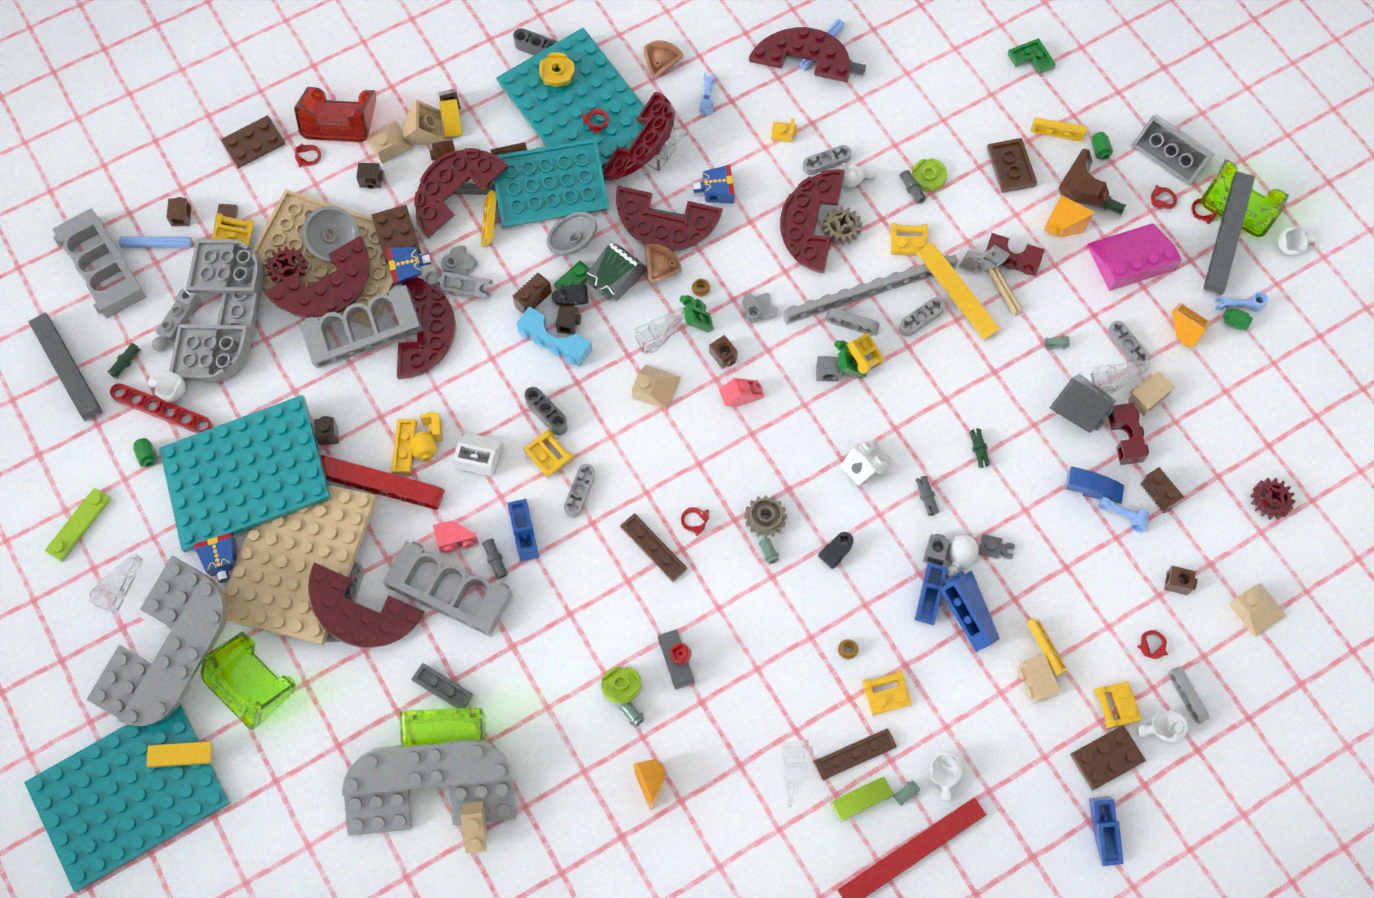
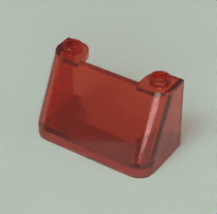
M307 87L294 107L300 135L308 140L366 141L376 105L375 90L361 91L358 97L359 102L326 100V95L322 89Z

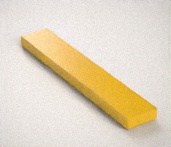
M930 242L916 253L984 341L1000 329L933 242Z

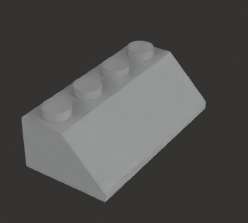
M1157 114L1152 115L1132 144L1134 148L1188 185L1195 181L1215 156V153Z

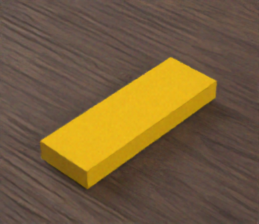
M1035 117L1031 126V132L1083 142L1088 127Z
M493 190L489 191L484 201L481 246L488 247L493 240L497 195L496 191Z
M397 419L392 474H412L413 453L410 441L416 434V419Z
M1031 619L1027 621L1029 629L1043 654H1045L1055 675L1061 676L1067 673L1068 670L1040 620Z
M212 742L148 746L147 750L148 768L212 764Z

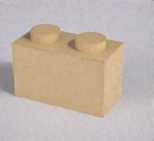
M1160 371L1154 375L1149 374L1143 380L1144 384L1141 386L1136 385L1130 391L1131 396L1127 401L1134 403L1135 408L1143 416L1170 395L1175 388Z
M1045 654L1022 661L1018 666L1019 677L1022 681H1025L1027 686L1026 693L1029 699L1033 700L1034 704L1056 697L1061 692Z
M484 802L462 803L461 823L465 853L485 852L488 845V833Z

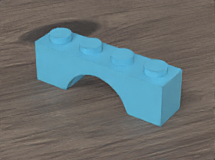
M528 307L517 322L519 334L524 338L529 337L534 340L535 344L540 347L548 348L553 355H560L569 364L581 367L592 351V343L576 333L567 338H556L550 335L545 329V315Z

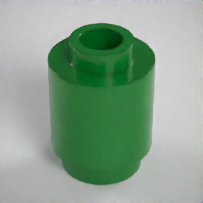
M1098 132L1092 136L1091 144L1096 158L1101 160L1108 159L1113 153L1108 135L1105 132Z
M1234 306L1230 309L1227 308L1222 316L1225 324L1245 331L1253 320L1249 313Z
M147 438L136 440L133 443V451L139 465L142 467H152L155 465L158 456L152 442Z

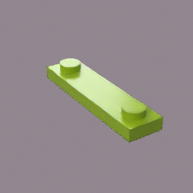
M94 487L46 547L45 551L63 562L111 501V498Z

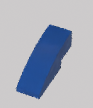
M1071 466L1067 474L1065 489L1081 492L1085 497L1102 500V497H1106L1115 503L1121 504L1124 484L1096 472Z
M527 499L508 502L520 562L539 558Z
M927 562L915 621L930 625L935 624L942 595L940 588L943 587L948 567Z
M1110 796L1089 798L1092 825L1102 866L1124 864L1119 821L1116 820L1114 799Z

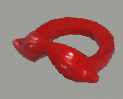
M593 109L588 114L581 115L583 122L588 124L589 128L597 134H600V131L609 122L607 113L601 109ZM601 114L604 116L605 122L600 126H595L590 123L592 116Z
M301 143L295 149V159L298 167L315 165L321 158V151L315 145H303ZM310 150L318 153L314 161H306L298 156V153Z
M1155 185V189L1151 193V203L1153 206L1158 207L1159 210L1161 208L1172 209L1177 203V197L1171 189ZM1163 192H1167L1173 197V203L1168 204L1164 201L1156 200L1155 197Z
M1200 198L1193 202L1191 211L1195 218L1210 224L1217 216L1218 205L1214 200L1210 202ZM1196 204H1203L1210 210H1214V213L1200 216L1196 213L1195 206Z
M695 507L686 509L681 516L682 526L688 531L695 532V535L698 536L705 529L706 522L709 520V510L702 511ZM693 512L698 514L704 522L702 525L691 527L685 523V516Z
M1149 630L1142 634L1141 644L1137 648L1142 651L1144 656L1158 659L1168 655L1166 651V638L1160 632ZM1150 634L1157 635L1162 640V645L1153 654L1150 653L1146 638Z

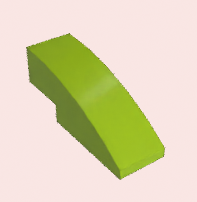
M881 777L832 801L830 805L840 823L887 800L894 793L885 777Z

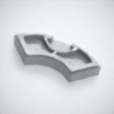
M993 245L984 252L968 250L959 267L972 272L995 269L1004 263L1010 254L996 245Z

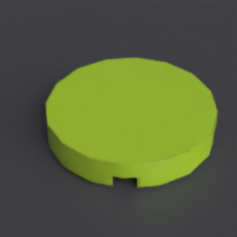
M921 159L914 165L912 176L915 181L919 182L921 190L933 192L944 186L947 180V170L936 159Z
M614 667L603 675L601 683L602 693L612 703H629L640 694L642 688L641 677L631 667Z

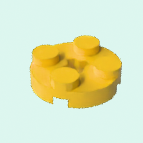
M554 52L548 54L539 64V73L543 83L553 87L569 85L575 73L573 61L563 53ZM555 67H559L561 71L555 72L553 70H555Z

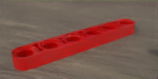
M117 383L110 388V395L116 402L194 433H200L213 428L209 418L127 385ZM124 389L122 396H115L117 390ZM134 396H141V400L138 403H132L131 400ZM150 403H158L156 409H148ZM174 409V414L167 417L165 416L166 410ZM185 415L191 416V420L188 423H182L181 421ZM202 422H207V423H208V426H207L206 429H204V430H199V429H198V426H199L200 423H202Z

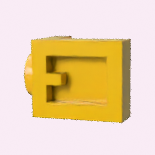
M791 118V123L773 121L771 140L792 143V137L796 136L797 125H794L795 119Z
M436 412L421 414L422 424L429 425V434L435 437L436 442L443 441L440 414Z

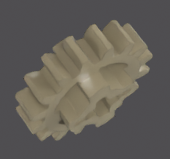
M842 206L840 210L833 208V213L828 211L827 217L824 216L822 229H825L824 235H829L831 240L835 239V244L838 241H841L842 245H844L845 241L850 244L852 238L857 240L858 235L861 234V217L856 216V211L851 213L849 207L846 210H843Z

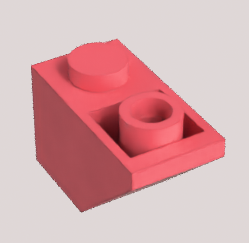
M733 378L719 389L725 406L739 407L765 397L758 380Z
M452 520L433 525L440 553H452L455 549L462 547L471 548L479 543L476 533Z

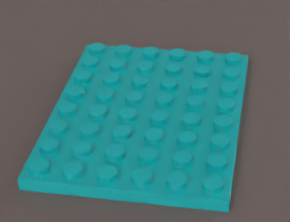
M584 27L496 77L498 84L546 147L596 139L602 168L605 167L617 147L629 149L644 127V124H640L636 119L645 106ZM554 52L563 53L573 61L575 73L569 85L553 87L543 83L539 73V64L548 54ZM555 67L553 71L559 72L561 70H559V67ZM593 109H601L607 113L609 122L600 131V134H597L589 128L588 124L583 122L581 115H586ZM601 114L593 115L590 123L595 126H600L605 122V118Z
M303 395L159 448L181 550L185 553L194 550L195 543L227 533L234 535L332 499L307 402Z
M181 703L174 713L166 719L145 726L125 725L24 782L74 892H79L231 804L211 764L147 767L148 746L200 742Z

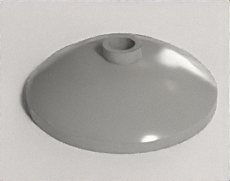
M324 206L314 210L306 218L302 229L303 241L309 252L318 259L332 262L329 258V253L359 236L358 227L353 217L345 210L335 206ZM326 232H330L332 234V238H327Z
M576 212L559 220L552 227L547 237V246L550 251L559 256H568L586 248L593 240L597 231L595 218L587 212Z

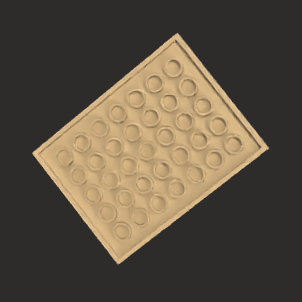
M287 189L284 190L253 249L260 257L264 267L262 290L266 291L277 285V280L273 282L270 278L271 276H268L266 272L268 269L265 264L269 263L267 257H273L272 251L278 253L279 247L282 251L285 249V246L290 251L294 247L297 252L300 251L302 253V257H305L307 261L305 264L308 269L304 270L306 276L301 275L300 278L306 287L338 270L333 262L318 259L309 252L303 241L302 229L306 218L314 210L324 206H339ZM339 207L348 212L355 220L359 236L363 239L368 251L369 277L367 284L359 298L353 303L364 304L368 307L373 297L381 294L389 295L388 291L394 287L389 263L386 264L372 217ZM326 232V237L330 239L332 238V234L330 232ZM385 303L381 304L376 309V320L378 319ZM358 312L351 319L352 321L372 327L366 312Z
M328 485L332 499L248 529L235 566L230 574V579L224 590L226 607H228L227 622L324 646L328 632L324 630L323 626L314 616L309 603L308 579L311 568L315 562L346 577L350 576L378 497L368 493Z

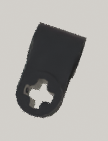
M574 285L555 290L552 293V302L557 306L588 304L587 285Z
M848 532L839 533L821 550L818 557L831 569H834L851 550L854 541L853 536ZM846 540L848 542L847 544H840L841 541L844 542Z

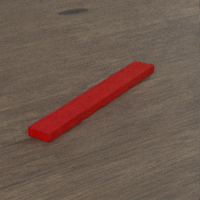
M972 798L837 890L842 898H866L987 814L976 798Z

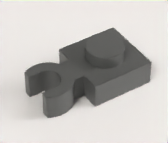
M983 534L978 554L998 559L999 554H1002L1004 558L1012 559L1014 554L1008 553L1006 549H1014L1015 544H1001L1002 538Z

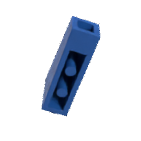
M972 570L967 573L961 571L945 580L946 585L941 587L940 591L974 650L978 652L999 640V635Z

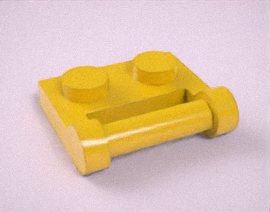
M217 213L211 239L238 240L249 246L254 220L245 221ZM222 223H224V224H229V225H234V226H239V227H243V228H247V229H242V228L227 226V225H223Z
M891 223V255L918 256L916 253L928 244V224L913 226ZM897 232L921 233V236H897Z
M869 333L846 344L850 354L858 363V371L864 374L874 365H880L884 361L881 352ZM870 353L872 358L867 361L865 356Z
M547 430L523 448L527 456L547 478L551 477L563 466L571 463L575 458L571 452L568 453L556 440L551 430ZM548 441L562 458L558 460L544 442Z
M902 670L880 678L862 680L872 716L912 705ZM896 681L899 686L877 693L872 691L873 687Z
M1129 681L1093 690L1095 696H1098L1107 729L1117 728L1123 724L1128 725L1142 720ZM1106 694H1110L1118 720H1114Z

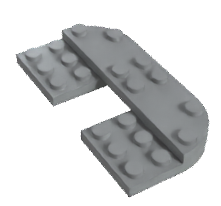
M196 239L186 290L189 293H223L217 325H178L169 371L179 374L184 380H206L209 383L220 382L234 375L247 360L264 280V267L260 257L245 243L232 239Z
M171 556L140 608L141 611L172 628L155 659L151 663L124 646L118 645L86 700L117 717L118 721L131 726L154 724L174 713L189 690V683L208 651L213 649L225 628L228 618V607H226L225 594L219 584L208 575L177 557Z
M474 738L411 746H385L367 751L353 763L343 782L342 796H344L348 836L411 830L409 789L449 786L453 825H462V803L478 801L484 802L486 822L516 819L513 777L510 764L505 755L492 746L493 744Z

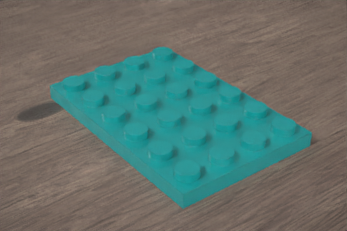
M596 139L496 155L509 166L494 181L503 228L564 218L576 212L593 213L609 210Z

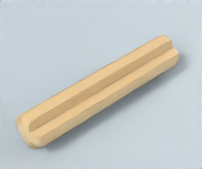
M999 268L990 269L989 275L1013 315L1021 313L1022 307Z

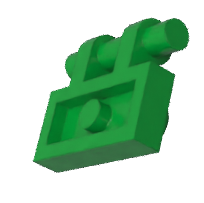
M682 295L679 300L686 306L683 309L687 325L705 332L714 330L710 313L705 310L706 304L702 300H694L692 296Z
M844 340L835 341L834 346L837 350L841 351L838 353V366L841 371L860 379L866 377V373L863 374L858 371V363L850 354L849 348L846 345L848 342Z

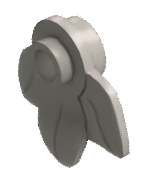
M457 246L451 249L449 255L442 258L441 266L444 271L469 276L468 270L474 268L478 261L473 256L466 254V246ZM448 261H451V262H453L454 264H453V265H450V264H448Z
M748 292L743 298V305L745 307L744 317L749 322L754 323L761 319H771L778 312L777 307L770 306L769 293L754 297V295Z

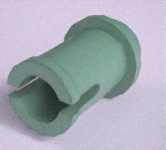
M1065 335L1045 338L1046 350L1055 348L1065 350L1070 346L1069 337Z
M765 538L758 543L764 553L765 562L773 564L779 560V553L775 551L770 538Z
M631 702L624 703L619 707L630 720L631 725L637 727L644 721L643 713H639Z
M913 780L911 782L908 781L907 785L894 794L893 797L902 806L914 795H919L920 788Z

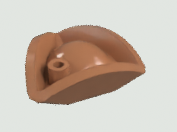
M656 40L644 46L645 60L652 77L663 74L684 57L682 51L677 46L667 41Z
M659 244L645 245L647 276L651 283L673 276L682 270L678 257L669 248Z

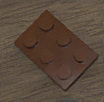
M268 115L220 139L238 169L285 145L284 139Z
M1022 138L987 145V151L1002 193L1035 187L1037 185V180Z
M407 205L371 214L386 264L388 263L386 248L416 247L417 254H421Z
M1124 724L1070 754L1092 791L1146 761Z

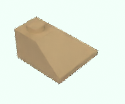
M416 99L403 123V139L417 145L445 141L441 111Z
M396 120L365 136V139L382 164L413 148L410 141L403 139V131Z
M645 365L638 373L632 387V398L668 410L681 376Z
M1261 583L1250 588L1229 604L1254 637L1286 616Z

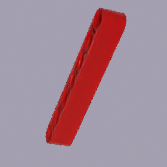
M320 455L327 481L429 509H439L445 490L438 486Z

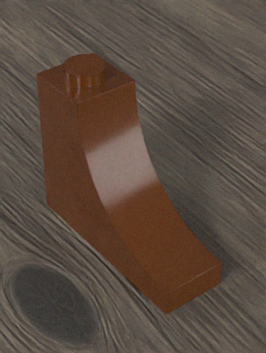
M1082 149L1058 187L1060 195L1076 203L1101 208L1109 198V190L1106 182L1094 178L1089 173L1093 162L1090 150Z

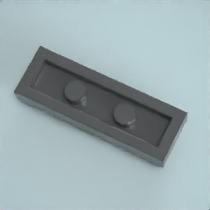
M424 663L421 664L411 679L414 683L462 713L474 696L470 691Z

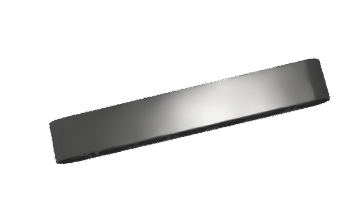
M1236 171L1232 178L1203 287L1205 291L1223 295L1254 184V175Z
M44 312L29 320L28 322L83 420L86 422L102 413L100 405L48 314Z

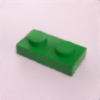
M579 261L554 283V287L558 290L562 287L584 284L588 280L585 275L590 268L582 261Z

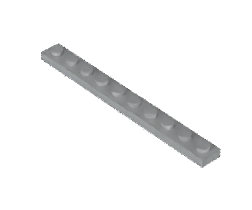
M956 254L944 256L953 269H956L958 263ZM925 264L918 267L912 266L900 273L894 272L887 277H879L866 284L860 283L851 289H842L838 293L826 294L814 301L808 300L799 306H790L784 310L783 319L787 325L826 312L830 308L842 307L933 277L934 275Z

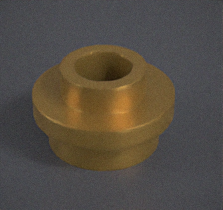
M697 279L692 284V292L696 296H706L710 291V284L705 279Z
M843 640L838 646V653L844 659H853L858 653V646L853 640ZM850 647L852 651L847 653L844 648Z

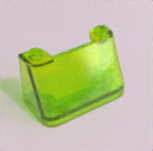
M1227 159L1224 160L1201 199V204L1205 209L1214 214L1216 213L1221 218L1232 178L1235 172L1238 171L1237 166ZM1273 189L1265 197L1252 190L1242 230L1255 237L1264 236L1282 213L1289 194L1279 189Z
M242 631L205 656L202 661L200 674L205 685L247 728L254 730L295 692L296 684L291 677L283 675L278 678L254 654V640Z
M480 708L406 710L400 712L401 745L442 743L447 740L469 738L486 741V715Z

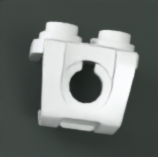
M874 440L857 443L840 466L859 487L867 483L865 480L873 473L883 474L891 469L893 459L886 453L881 455L878 450L880 446ZM856 462L863 463L862 471L859 474L853 471L852 466Z

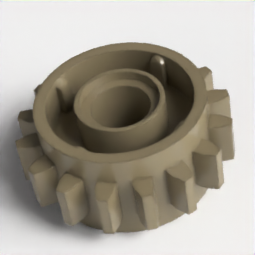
M767 495L764 498L758 496L755 502L751 500V507H746L747 513L744 515V519H747L746 526L751 527L750 532H756L757 537L764 535V538H767V535L774 537L775 532L781 533V527H785L786 522L784 520L787 519V514H783L786 508L781 507V501L777 502L775 497L768 498ZM768 514L771 518L765 520L761 515Z

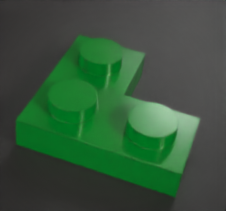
M1039 38L1012 48L1007 53L1015 67L1031 61L1039 74L1054 69L1056 65Z

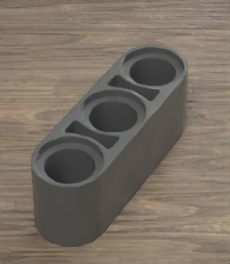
M523 28L517 29L513 33L516 49L531 55H536L558 42Z
M527 388L524 395L528 408L555 435L565 434L568 429L566 416L539 388ZM532 396L538 397L536 400H530ZM544 409H550V412L543 413L542 411ZM556 422L563 423L561 426L554 425Z
M677 629L657 635L675 690L695 684L689 662L680 665L670 657L672 647L677 643H682Z

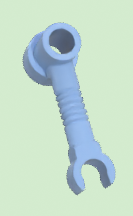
M705 72V92L702 95L700 112L704 115H710L714 111L711 92L712 84L715 82V73H713V77L708 78Z
M1256 292L1250 300H1229L1228 298L1218 296L1215 302H1222L1223 305H1217L1215 309L1223 310L1232 306L1251 307L1253 311L1258 312L1268 302V296L1264 292Z
M1102 497L1098 505L1099 509L1113 511L1131 518L1132 523L1130 527L1132 530L1140 533L1146 531L1149 517L1147 510L1139 509L1137 512L1115 504L1109 498Z

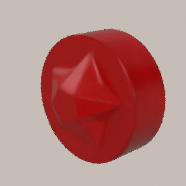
M684 643L675 644L670 651L671 659L680 665L687 663L692 655L691 649Z

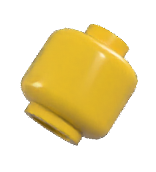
M428 432L415 434L414 438L410 441L413 456L416 459H421L423 462L432 460L438 451L435 437Z

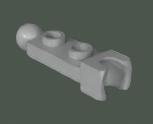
M431 271L426 276V282L433 286L439 283L440 290L481 298L491 297V294L485 292L483 287L485 284H492V279L442 271L441 276L437 272Z
M184 289L179 291L175 297L176 302L156 330L160 337H156L152 341L154 350L159 352L165 350L167 347L166 340L174 341L176 338L178 325L185 324L192 312H196L201 304V299L196 294L192 293L189 296Z

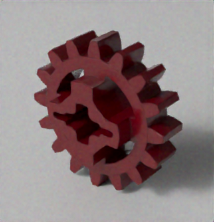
M285 246L283 251L279 247L278 253L272 251L273 257H267L269 263L265 264L268 269L266 272L268 276H271L270 278L273 282L277 280V284L295 273L299 277L301 275L306 276L304 270L308 269L305 264L307 261L305 257H302V253L300 251L297 252L294 247L291 251L287 246Z
M1266 478L1264 481L1261 480L1252 489L1254 492L1250 497L1254 498V500L1251 502V505L1257 506L1255 511L1260 510L1262 517L1267 514L1269 520L1274 516L1276 520H1279L1282 516L1286 517L1293 510L1292 505L1295 503V500L1291 498L1295 494L1289 493L1288 490L1291 487H1285V481L1278 483L1277 478H1274L1271 482L1269 478Z

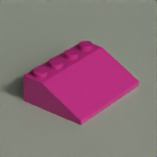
M1154 223L1087 244L1109 291L1174 271L1182 260L1175 245Z

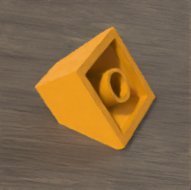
M1061 195L1044 230L1059 238L1084 233L1094 211Z
M1179 303L1172 311L1177 338L1180 339V343L1184 346H1191L1193 348L1212 322L1182 303Z
M657 758L633 764L634 773L650 810L654 809L665 782L664 775L667 774L663 763L659 764Z

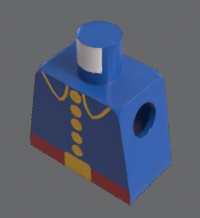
M731 165L703 171L702 182H693V193L704 192L706 202L733 204L735 193Z
M416 247L385 249L394 286L421 276L420 266L431 264L429 253L418 255Z
M227 533L195 543L194 547L209 576L217 575L218 583L228 582L230 579L228 571L233 569L237 559L235 537L231 533Z

